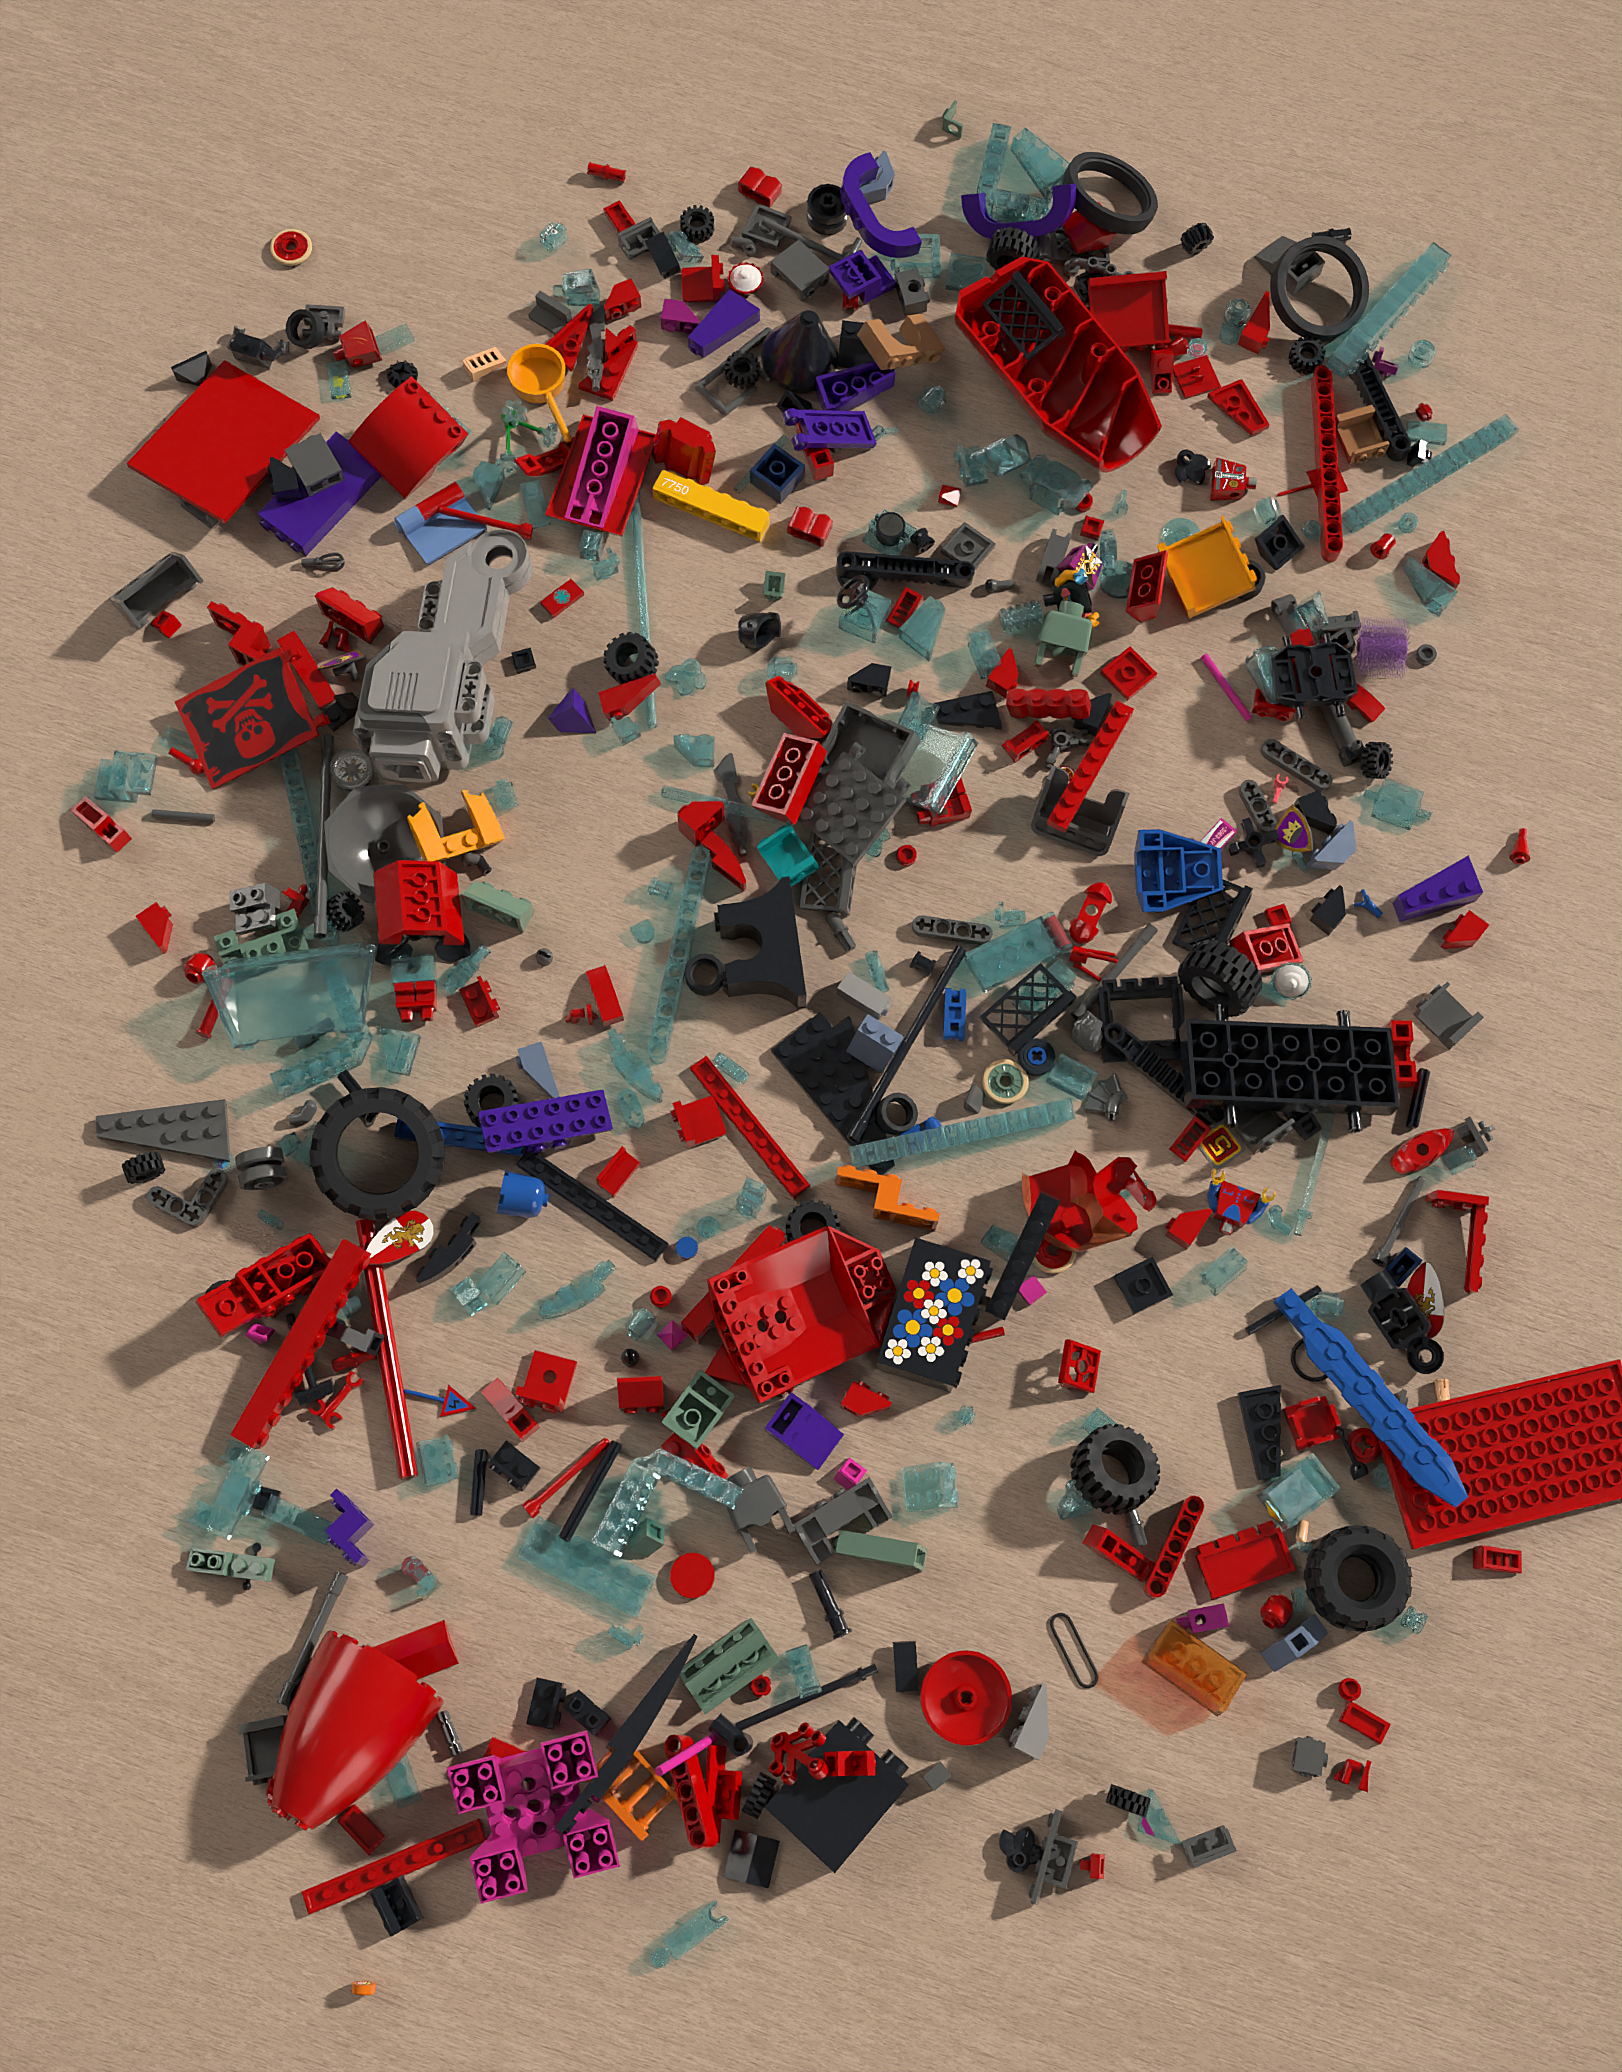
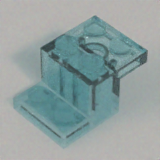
M115 750L113 760L101 759L94 798L96 800L137 803L138 794L151 796L158 760L157 755Z

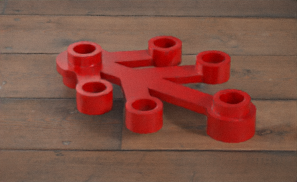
M807 1722L802 1723L798 1731L791 1734L787 1732L776 1734L770 1744L771 1750L775 1753V1759L769 1766V1772L775 1777L781 1776V1780L788 1786L792 1785L797 1779V1760L808 1767L809 1773L816 1780L823 1779L829 1772V1765L823 1759L811 1758L803 1752L813 1747H820L826 1741V1736L819 1730L813 1732V1727ZM802 1738L808 1739L796 1745H792L793 1742L800 1740ZM788 1753L787 1768L785 1770L783 1759L784 1754Z

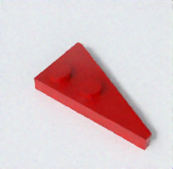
M590 303L545 344L561 354L565 362V368L570 372L573 371L594 310Z
M633 340L603 364L599 391L595 392L592 390V380L589 376L579 382V390L613 401L638 348V342Z

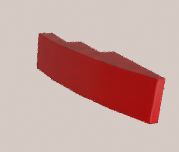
M292 631L279 638L277 642L284 653L292 647H295L296 650L299 649L302 657L290 663L318 707L321 709L335 701L333 697L335 695L334 691L322 672L317 670V664L296 632Z

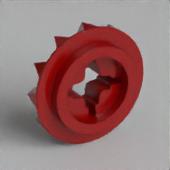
M1358 1428L1348 1435L1347 1442L1356 1461L1371 1463L1379 1457L1381 1453L1380 1444L1377 1436L1371 1429ZM1364 1437L1365 1444L1371 1447L1365 1449L1362 1455L1361 1447L1355 1444L1361 1443Z

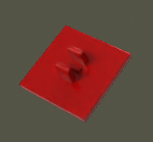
M1207 355L1173 365L1174 375L1185 399L1221 388Z

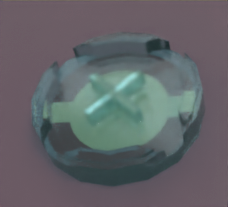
M1120 560L1110 562L1109 565L1104 567L1099 578L1100 587L1103 592L1112 598H1127L1133 565Z

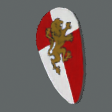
M414 1210L390 1220L372 1239L366 1250L372 1253L369 1257V1265L392 1263L424 1249L433 1237V1225L430 1219L425 1214Z
M1424 1262L1413 1273L1407 1289L1432 1325L1427 1336L1431 1339L1437 1336L1443 1328L1444 1301L1440 1280L1432 1264Z

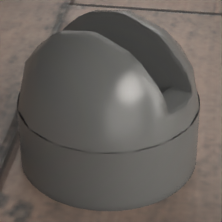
M542 948L537 951L536 960L538 964L548 966L552 963L553 955L549 949ZM543 953V954L549 956V958H546V957H544L543 955H540V954Z

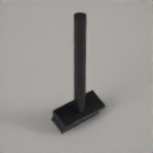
M294 1313L286 1315L290 1330L296 1321ZM310 1365L304 1371L308 1387L296 1391L294 1395L301 1406L302 1404L304 1405L310 1401L312 1402L318 1398L335 1393L333 1379L330 1378L317 1383Z

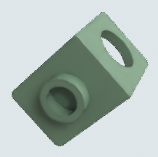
M954 100L950 108H946L943 113L942 130L961 138L963 124L952 119L957 109V101ZM950 125L956 126L958 131L952 130Z

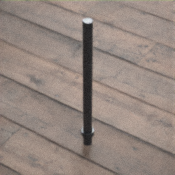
M872 1664L863 1669L859 1667L857 1668L858 1671L736 1722V1726L742 1731L856 1681H865L866 1677L878 1672L876 1665Z

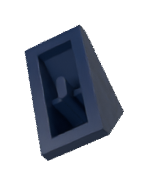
M1404 1247L1395 1255L1384 1270H1387L1399 1288L1423 1260L1407 1247Z

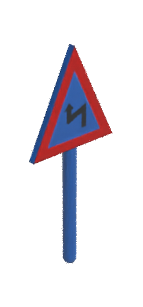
M449 1384L445 1398L404 1389L406 1394L442 1402L443 1407L440 1417L477 1409Z

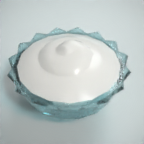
M1297 962L1280 964L1271 975L1272 980L1270 984L1273 986V991L1277 993L1278 997H1283L1285 1000L1291 999L1294 1001L1297 998L1301 999L1303 995L1308 994V989L1311 988L1312 978L1310 977V972L1306 970L1305 966Z

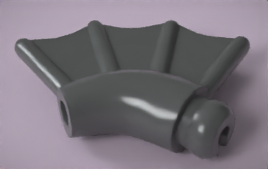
M1113 1073L1108 1079L1098 1080L1097 1087L1087 1093L1088 1101L1083 1110L1104 1113L1106 1115L1105 1119L1108 1122L1117 1120L1120 1104L1128 1098L1121 1089L1116 1073Z

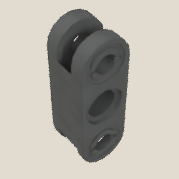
M1052 529L1036 578L1037 582L1042 583L1046 569L1052 570L1050 586H1053V582L1059 576L1060 571L1057 567L1065 558L1072 536L1070 533L1066 537L1056 535L1057 529Z

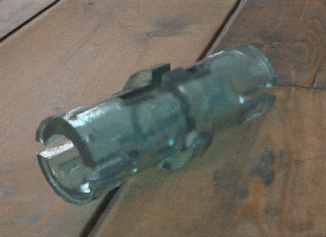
M870 951L865 954L870 969L869 975L873 978L875 987L883 993L888 992L890 987L885 976L886 970L885 967H882L878 951Z

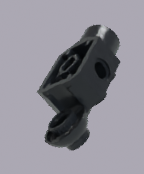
M1383 1270L1363 1282L1360 1286L1372 1303L1368 1313L1391 1348L1407 1349V1360L1416 1372L1421 1374L1436 1372L1443 1364L1444 1352L1436 1341L1427 1337L1432 1325L1407 1288H1398L1387 1270ZM1424 1350H1429L1432 1354L1431 1360L1427 1363L1423 1362L1420 1358V1354Z

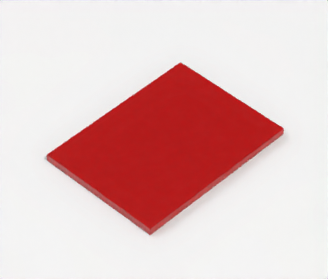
M224 360L127 462V466L225 524L269 476L267 466H270L269 457H274L282 462L287 456L285 449L289 448L292 444H298L320 420V415Z

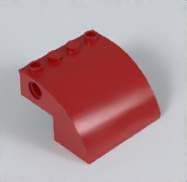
M411 376L369 414L350 437L348 443L406 499L433 475L439 464L463 444L468 433Z

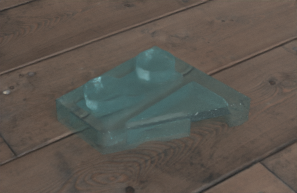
M668 232L666 238L674 252L678 251L677 260L679 262L701 263L704 256L699 252L700 249L687 239L688 237L684 232Z
M381 1027L380 1032L383 1035V1049L386 1054L387 1070L390 1073L410 1076L421 1036L415 1033Z

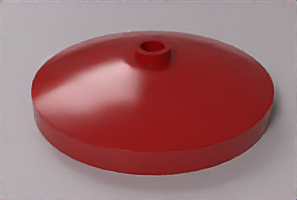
M962 1650L943 1656L930 1667L923 1679L920 1702L928 1725L938 1736L957 1745H977L993 1738L1006 1724L1012 1708V1690L1005 1672L998 1663L982 1653ZM964 1693L969 1696V1701L965 1703L961 1700Z

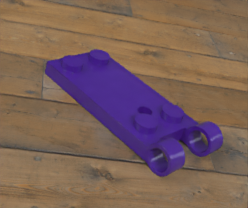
M791 408L782 413L786 426L800 423L803 433L797 434L791 439L795 451H802L806 448H874L877 445L865 411L796 410Z

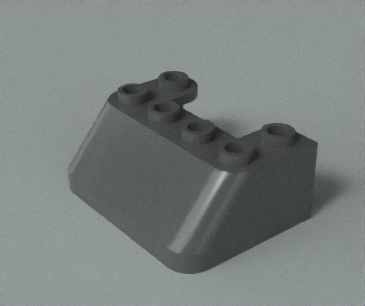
M1052 765L1031 822L1033 832L1096 856L1107 854L1130 793L1120 789H1113L1108 793L1105 803L1085 797L1068 829L1063 833L1047 825V821L1067 787L1069 775L1064 769Z

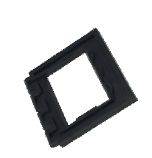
M1177 976L1162 977L1161 985H1159L1158 977L1141 978V986H1138L1137 978L1120 979V987H1117V979L1101 980V987L1097 989L1099 1018L1103 1023L1101 1031L1109 1023L1113 1022L1110 1001L1171 998L1174 1039L1142 1041V1043L1148 1046L1149 1050L1154 1051L1155 1055L1160 1056L1162 1060H1181L1179 1028L1185 1021L1182 983L1178 984ZM1108 1030L1109 1037L1113 1039L1112 1031L1114 1030ZM1101 1041L1103 1063L1126 1062Z

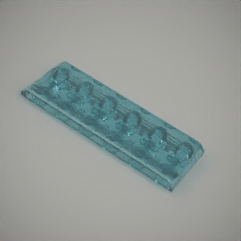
M537 1516L516 1557L637 1618L657 1576L575 1534L569 1542H565L559 1538L562 1530L561 1527Z

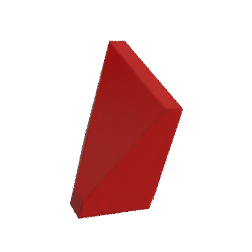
M942 485L938 503L957 507L961 489Z

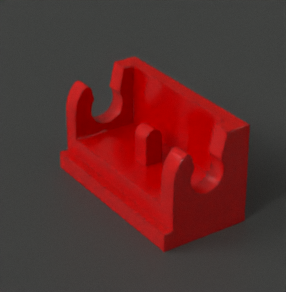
M1036 720L1030 727L1012 739L1006 740L1002 744V748L1016 763L1047 742L1049 732Z

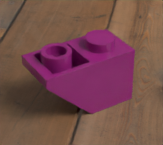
M664 299L661 313V329L669 332L677 331L691 334L699 325V319L684 301Z

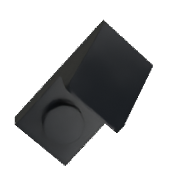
M353 692L334 695L336 703L322 712L324 715H328L331 722L328 726L333 732L356 715L359 699Z

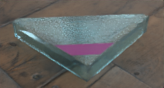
M1148 1789L1146 1797L1150 1798L1151 1801L1146 1817L1141 1816L1137 1831L1180 1845V1840L1154 1790Z

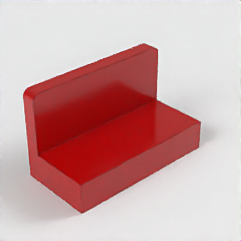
M622 1146L597 1176V1185L615 1197L640 1166V1162L628 1154L626 1148Z

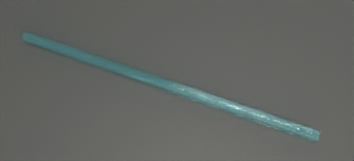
M638 492L631 516L640 635L645 637L651 644L640 492ZM654 690L645 699L648 728L657 727Z

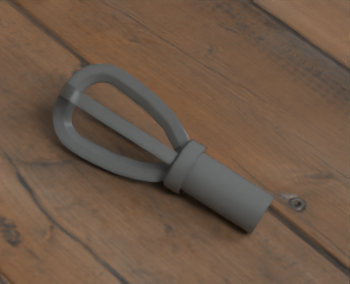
M333 552L324 554L321 557L301 559L302 567L317 566L329 570H340L345 565V559L342 554ZM338 556V557H340V558H327V557Z

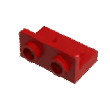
M481 976L477 977L478 981L459 989L476 1028L498 1019L497 1011L500 1010L496 998L491 999L489 995L492 990L488 981H483Z

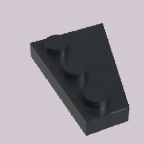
M993 691L934 703L938 724L954 726L972 725L976 726V728L994 727L997 730H1002V723Z

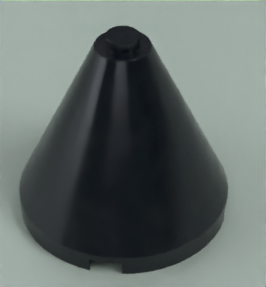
M806 310L777 326L767 335L762 347L761 361L768 377L772 376L779 382L778 386L792 392L808 393L815 391L817 376L836 372L838 352L818 315L811 310Z

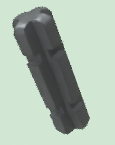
M444 1710L437 1713L436 1718L438 1723H441L440 1729L445 1742L449 1744L450 1755L456 1756L462 1753L463 1749L457 1741L459 1738L453 1723L449 1720L451 1719L449 1712Z

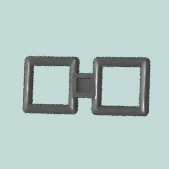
M769 327L765 328L738 351L741 350L742 354L745 351L749 352L762 342L772 329ZM724 361L695 385V389L721 414L727 416L757 391V387L750 384V388L746 389L727 406H724L705 388L725 371L726 361ZM739 366L735 368V371L746 374L750 369L745 366ZM760 366V377L766 382L773 379L772 376L769 378L765 370Z

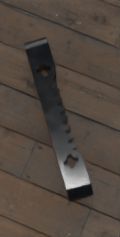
M1350 339L1346 342L1341 353V361L1350 379L1354 380V385H1357V391H1360V398L1363 397V404H1366V406L1373 405L1375 409L1373 420L1383 442L1388 441L1390 444L1386 451L1387 456L1392 461H1402L1411 447V441L1364 344L1358 339Z
M845 551L838 555L835 567L837 575L845 579L864 575L869 580L873 578L875 580L882 578L884 581L886 579L891 581L898 579L899 582L906 580L908 583L912 580L914 583L921 581L922 584L929 582L930 584L935 583L938 586L955 588L969 587L975 574V567L968 561ZM847 563L850 566H843L842 564Z
M1116 1022L1109 1023L1102 1030L1103 1038L1101 1041L1185 1108L1182 1074L1177 1072L1174 1067L1169 1066L1168 1062L1163 1061L1160 1056L1155 1055L1154 1051L1149 1050L1148 1046L1144 1045L1140 1039L1121 1024ZM1108 1030H1114L1117 1033V1039L1110 1038ZM1185 1108L1208 1126L1216 1125L1224 1119V1110L1213 1109L1217 1113V1118L1212 1119L1208 1114L1209 1109Z

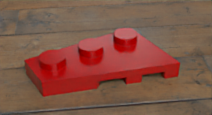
M1242 379L1208 393L1207 398L1251 436L1269 428V422Z

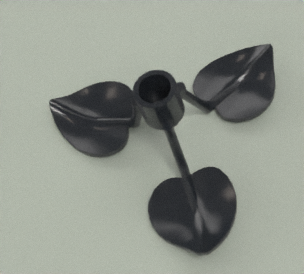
M464 932V945H443L442 935H406V939L402 935L401 944H379L378 942L375 961L384 965L402 964L408 961L413 954V948L407 942L410 940L418 941L423 937L439 940L435 945L436 953L442 960L448 962L458 961L471 956L472 949L470 941Z

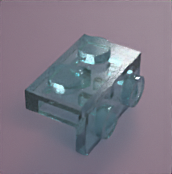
M961 443L957 444L956 451L954 452V461L959 464L958 475L959 479L963 480L964 486L969 487L988 483V476L979 445L962 448Z
M912 692L898 724L914 730L920 740L924 741L939 710V706L929 703L919 692Z
M1060 1054L1046 1083L1084 1102L1098 1072L1064 1054Z
M449 1435L416 1443L425 1487L450 1483L457 1478L458 1466L453 1460L452 1453L454 1447L452 1441L449 1440Z

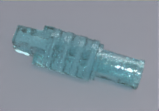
M1113 529L1101 531L1099 542L1100 560L1103 563V575L1110 576L1109 570H1111V576L1115 574V561L1117 560V541Z
M480 944L470 957H465L448 975L449 979L443 985L445 990L452 995L459 987L465 986L479 970L481 962L491 953L490 950L483 944Z

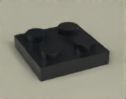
M1153 1256L1113 1276L1134 1315L1173 1296Z

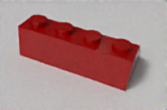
M783 733L751 806L778 821L795 825L827 755V751L818 741Z

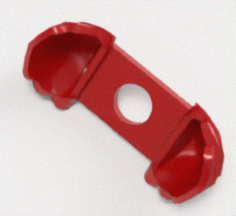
M1105 882L1092 884L1084 891L1087 897L1077 919L1073 918L1071 920L1069 928L1071 938L1077 943L1087 944L1099 932L1096 925L1106 903H1112V893ZM1094 905L1097 907L1098 913L1091 916L1086 912V907Z

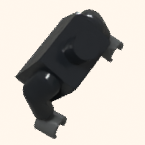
M234 326L233 334L226 343L227 348L232 352L235 359L270 369L274 360L283 353H289L290 342H283L280 339L278 340V346L272 348L264 340L246 335L245 328L238 329V326Z

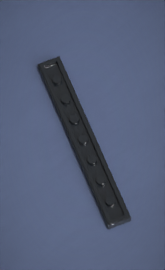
M533 1151L525 1152L516 1164L517 1167L530 1176L540 1179L546 1187L655 1262H657L669 1245L665 1240L538 1153H533Z

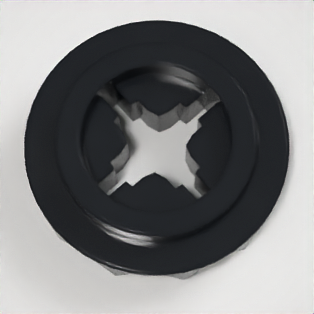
M397 360L394 365L390 364V368L387 370L388 382L395 388L399 387L411 376L416 381L418 379L417 368L413 363H408L406 360L404 362ZM404 369L405 374L400 379L399 373Z

